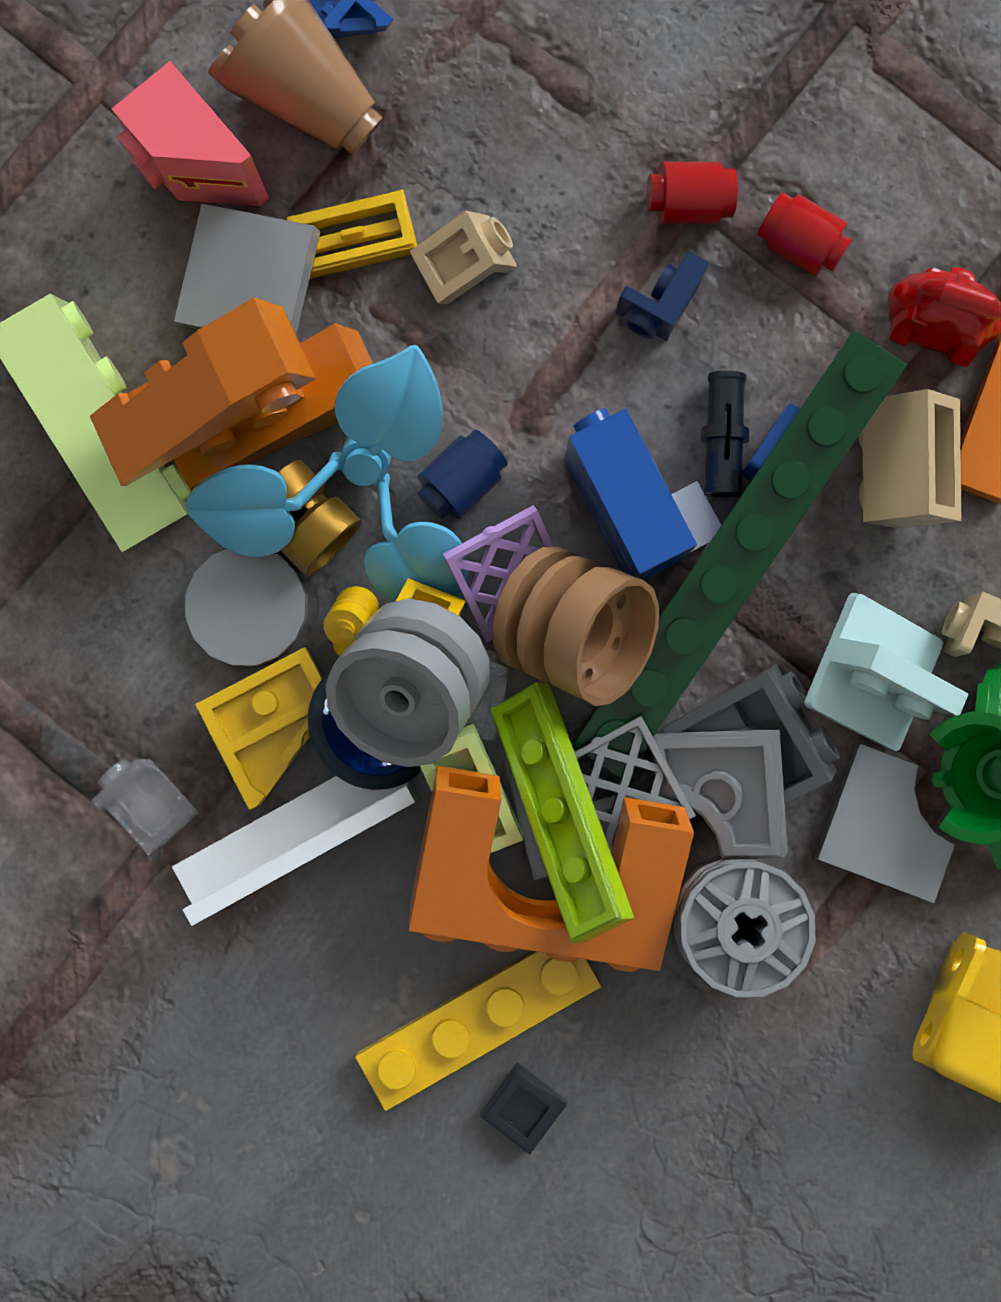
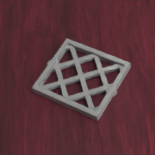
M642 716L602 737H594L591 743L574 752L576 758L588 752L597 754L591 776L582 774L585 783L588 784L587 788L591 799L593 798L596 786L618 793L612 814L596 810L599 820L609 822L605 838L610 852L623 798L626 795L645 801L685 807L689 819L696 816ZM627 731L635 733L629 755L607 749L610 740ZM643 736L658 764L637 758ZM604 757L627 763L620 785L599 779ZM634 765L656 772L650 793L628 787ZM664 775L679 802L658 796Z

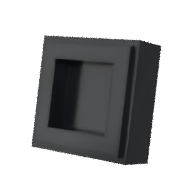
M517 1062L482 1109L480 1117L530 1155L566 1107L567 1101Z

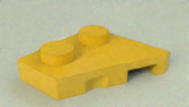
M306 647L195 704L249 810L263 803L310 738L308 730L309 704L317 685L323 677ZM327 699L323 706L322 720L330 711L328 709Z

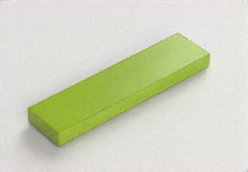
M535 682L490 710L571 943H585L634 919V915L550 684Z

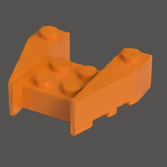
M253 297L197 330L183 341L182 344L187 356L173 367H171L168 360L158 361L144 372L148 380L147 383L128 394L119 393L91 414L90 418L121 486H128L174 460L180 474L190 490H192L203 480L221 470L238 465H247L337 424L335 400L339 388L351 374L373 364L357 330L334 323L299 343L283 306Z

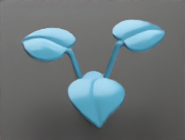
M417 345L409 346L392 357L365 366L351 374L343 382L335 400L337 421L342 431L346 434L342 452H333L330 455L329 462L296 496L286 499L287 486L285 480L277 471L264 466L249 464L229 467L209 476L193 489L187 499L185 507L187 508L188 515L224 548L248 557L268 556L279 552L288 545L293 537L295 522L289 511L300 509L337 470H342L346 478L353 484L358 486L375 484L378 490L381 528L387 541L371 546L366 551L364 558L365 571L374 588L385 598L395 602L407 579L410 578L464 599L443 556V553L462 544L460 539L446 527L431 522L408 524L397 534L392 521L389 493L390 475L387 473L391 456L401 461H413L421 458L435 446L442 429L443 412L438 384L427 359ZM468 555L464 556L463 560H468ZM460 569L467 582L469 570Z

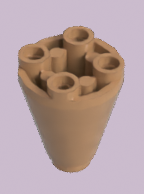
M265 0L263 7L266 9L263 12L255 4L250 6L236 22L230 33L238 43L234 48L231 45L227 46L210 66L208 74L228 92L335 149H339L341 146L353 155L375 131L383 117L373 109L376 102L309 0Z

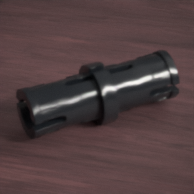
M714 371L708 375L707 426L701 428V442L707 444L706 486L704 489V496L737 498L743 493V488H741L743 444L749 442L750 429L744 426V395L747 374L743 372ZM725 411L727 412L726 424H725ZM724 437H725V446H726V448H725V459H724Z

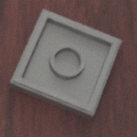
M201 204L174 322L184 327L199 330L255 297L283 306L296 334L320 231L313 225Z

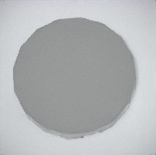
M226 549L210 556L194 572L185 593V619L193 639L209 656L235 667H259L279 658L298 642L307 621V594L298 574L281 556L274 553L262 557H248Z

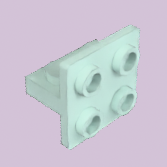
M851 593L847 598L808 691L805 706L886 749L898 751L903 744L914 716L929 720L932 712L952 716L960 715L968 693L932 674L943 646V641L865 595Z

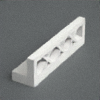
M371 756L351 768L366 775L383 776L393 773L401 767L400 765L382 762ZM335 776L172 866L192 903L183 909L191 926L419 801L409 781L391 789L369 790L348 784Z

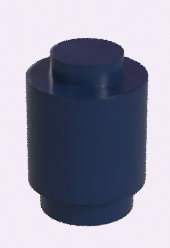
M474 429L467 437L459 435L418 474V479L423 488L417 494L425 505L439 518L443 519L446 515L451 514L460 520L501 480L500 472L508 465V462L502 452L488 437Z

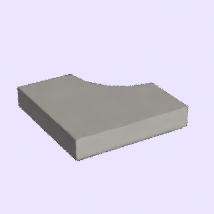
M780 730L657 733L653 736L691 808L702 816L716 835L721 858H785L788 854ZM653 755V757H654V763H657V764H658V762H657L655 756ZM664 775L658 796L679 802Z
M855 744L814 858L934 903L955 845L934 833L920 813L914 790L918 765L868 746Z

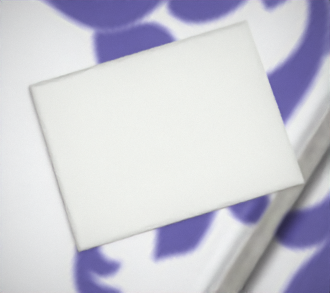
M696 481L672 494L697 543V546L692 551L709 543L721 526L706 496H704V492Z

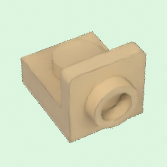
M464 211L409 251L438 304H449L492 273H508L517 266L509 252L513 247L511 237L502 223L495 217L490 218L488 215L471 211Z
M982 591L965 597L963 603L960 601L955 602L942 628V634L948 637L943 652L953 657L969 654L973 649L980 630L984 632L981 638L984 642L1001 649V599Z

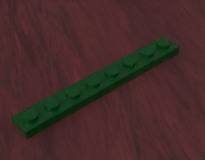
M855 329L851 332L660 614L659 628L654 647L641 675L624 695L611 704L597 707L572 745L578 750L591 743L594 737H602L639 716H642L651 735H655L908 364ZM627 731L610 740L607 749L629 755L635 733ZM644 736L642 738L637 758L640 757V755L648 745ZM591 752L585 754L592 760H596L597 754ZM604 757L602 767L622 779L627 763Z

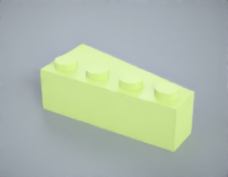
M49 294L0 322V359L121 552H124L187 515L185 500L188 499L191 490L174 464L167 468L163 465L128 486L120 485L90 415L115 395L126 390L127 387L111 360L107 356L102 359L100 358L89 339L93 331L75 302L71 301L68 303Z

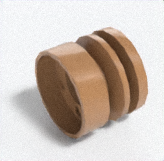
M542 547L526 556L509 576L498 598L493 619V646L500 661L519 672L528 674L543 683L550 682L551 685L593 706L611 704L629 690L641 675L652 653L659 628V603L654 588L640 578L612 567H600L591 559L584 556H576L571 551L561 547Z

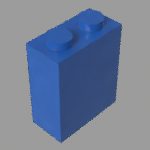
M607 408L600 409L573 425L576 433L568 438L564 462L620 570L634 577L646 580L683 561L697 546V543L627 408L611 416Z

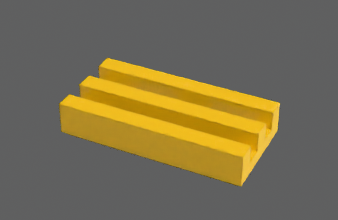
M404 190L287 217L288 221L313 225L317 229H322L392 211L397 212L398 218L367 226L353 227L319 237L315 254L400 233L403 236L314 258L310 279L411 255L409 251L417 246Z

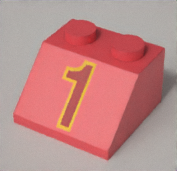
M171 61L166 63L111 108L124 130L116 138L131 156L132 164L154 190L161 184H164L171 194L181 201L261 207L269 200L251 154Z

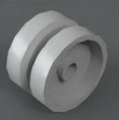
M414 599L386 603L367 619L358 631L354 642L346 647L333 665L325 684L328 709L338 728L359 749L382 762L405 767L432 764L451 751L467 720L471 717L490 683V659L480 637L460 616L438 604Z

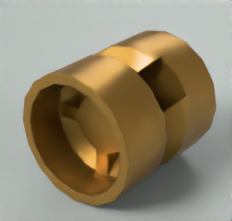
M301 459L290 463L278 472L285 480L287 486L286 499L296 496L316 475ZM325 483L300 509L289 511L294 519L304 507L308 509L298 521L294 519L295 531L288 545L281 550L306 577L314 574L332 560L353 538L362 524L361 519L338 496L331 498L324 496Z

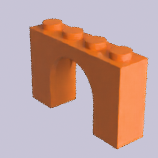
M437 765L410 902L409 931L421 933L426 938L438 942H450L455 939L480 942L493 950L501 952H512L517 949L543 952L549 957L563 962L586 959L605 962L615 969L626 972H635L641 968L660 971L694 835L685 807L627 797L623 798L611 854L634 919L585 943H571L557 900H536L514 892L498 878L490 864L489 857L501 804L500 776Z

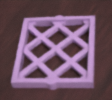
M534 505L495 526L486 527L479 535L443 553L486 642L493 640V619L496 606L509 576L520 564L524 554L530 555L540 549L528 545L534 530L536 529L543 547H553L539 512ZM526 524L518 543L501 539L506 533ZM484 545H488L481 563L463 560L464 556ZM497 548L514 551L507 569L490 566ZM460 569L476 572L470 589ZM486 575L503 578L496 596L479 592ZM475 601L491 604L485 620Z

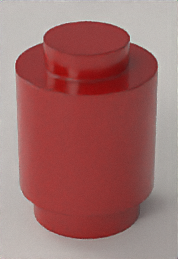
M662 161L658 174H649L647 209L649 212H657L660 224H718L720 218L734 217L738 198V179L735 168H722L721 162Z
M783 192L773 203L757 233V236L769 242L767 249L815 277L819 275L823 267L834 272L852 243V239L843 235L849 224L847 221L800 194L792 198Z

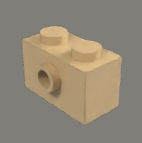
M930 389L886 396L859 435V442L863 449V481L859 489L860 504L863 508V522L891 528L960 522V399Z

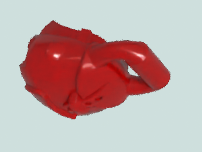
M952 267L949 272L929 268L924 273H911L894 284L888 295V316L891 323L889 339L905 346L912 341L927 349L948 354L949 362L967 368L978 351L995 340L1001 332V302L995 294H992L987 288L975 281L976 276L971 271L961 267Z

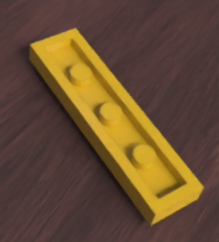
M532 951L358 1051L355 1058L384 1110L387 1111L594 992L601 985L586 959L563 962L549 957L546 953Z

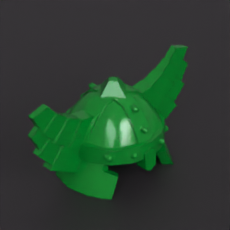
M1000 663L996 664L994 669L987 670L983 683H978L975 711L948 718L929 733L936 742L946 749L941 757V771L933 772L932 782L934 788H943L945 799L952 807L938 828L959 841L989 845L997 870L1001 869Z

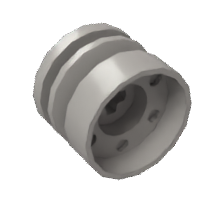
M716 856L696 865L682 880L670 933L680 956L712 988L734 997H765L789 986L805 969L816 942L815 914L804 890L787 873L752 858H721V856ZM740 913L745 914L751 919L758 917L751 925L752 931L755 933L751 940L746 941L739 935L731 937L738 930L734 918Z

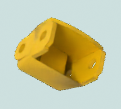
M962 932L957 940L952 942L936 977L926 1015L914 1041L912 1057L914 1061L935 1070L942 1076L1001 1103V951L986 947L985 940Z

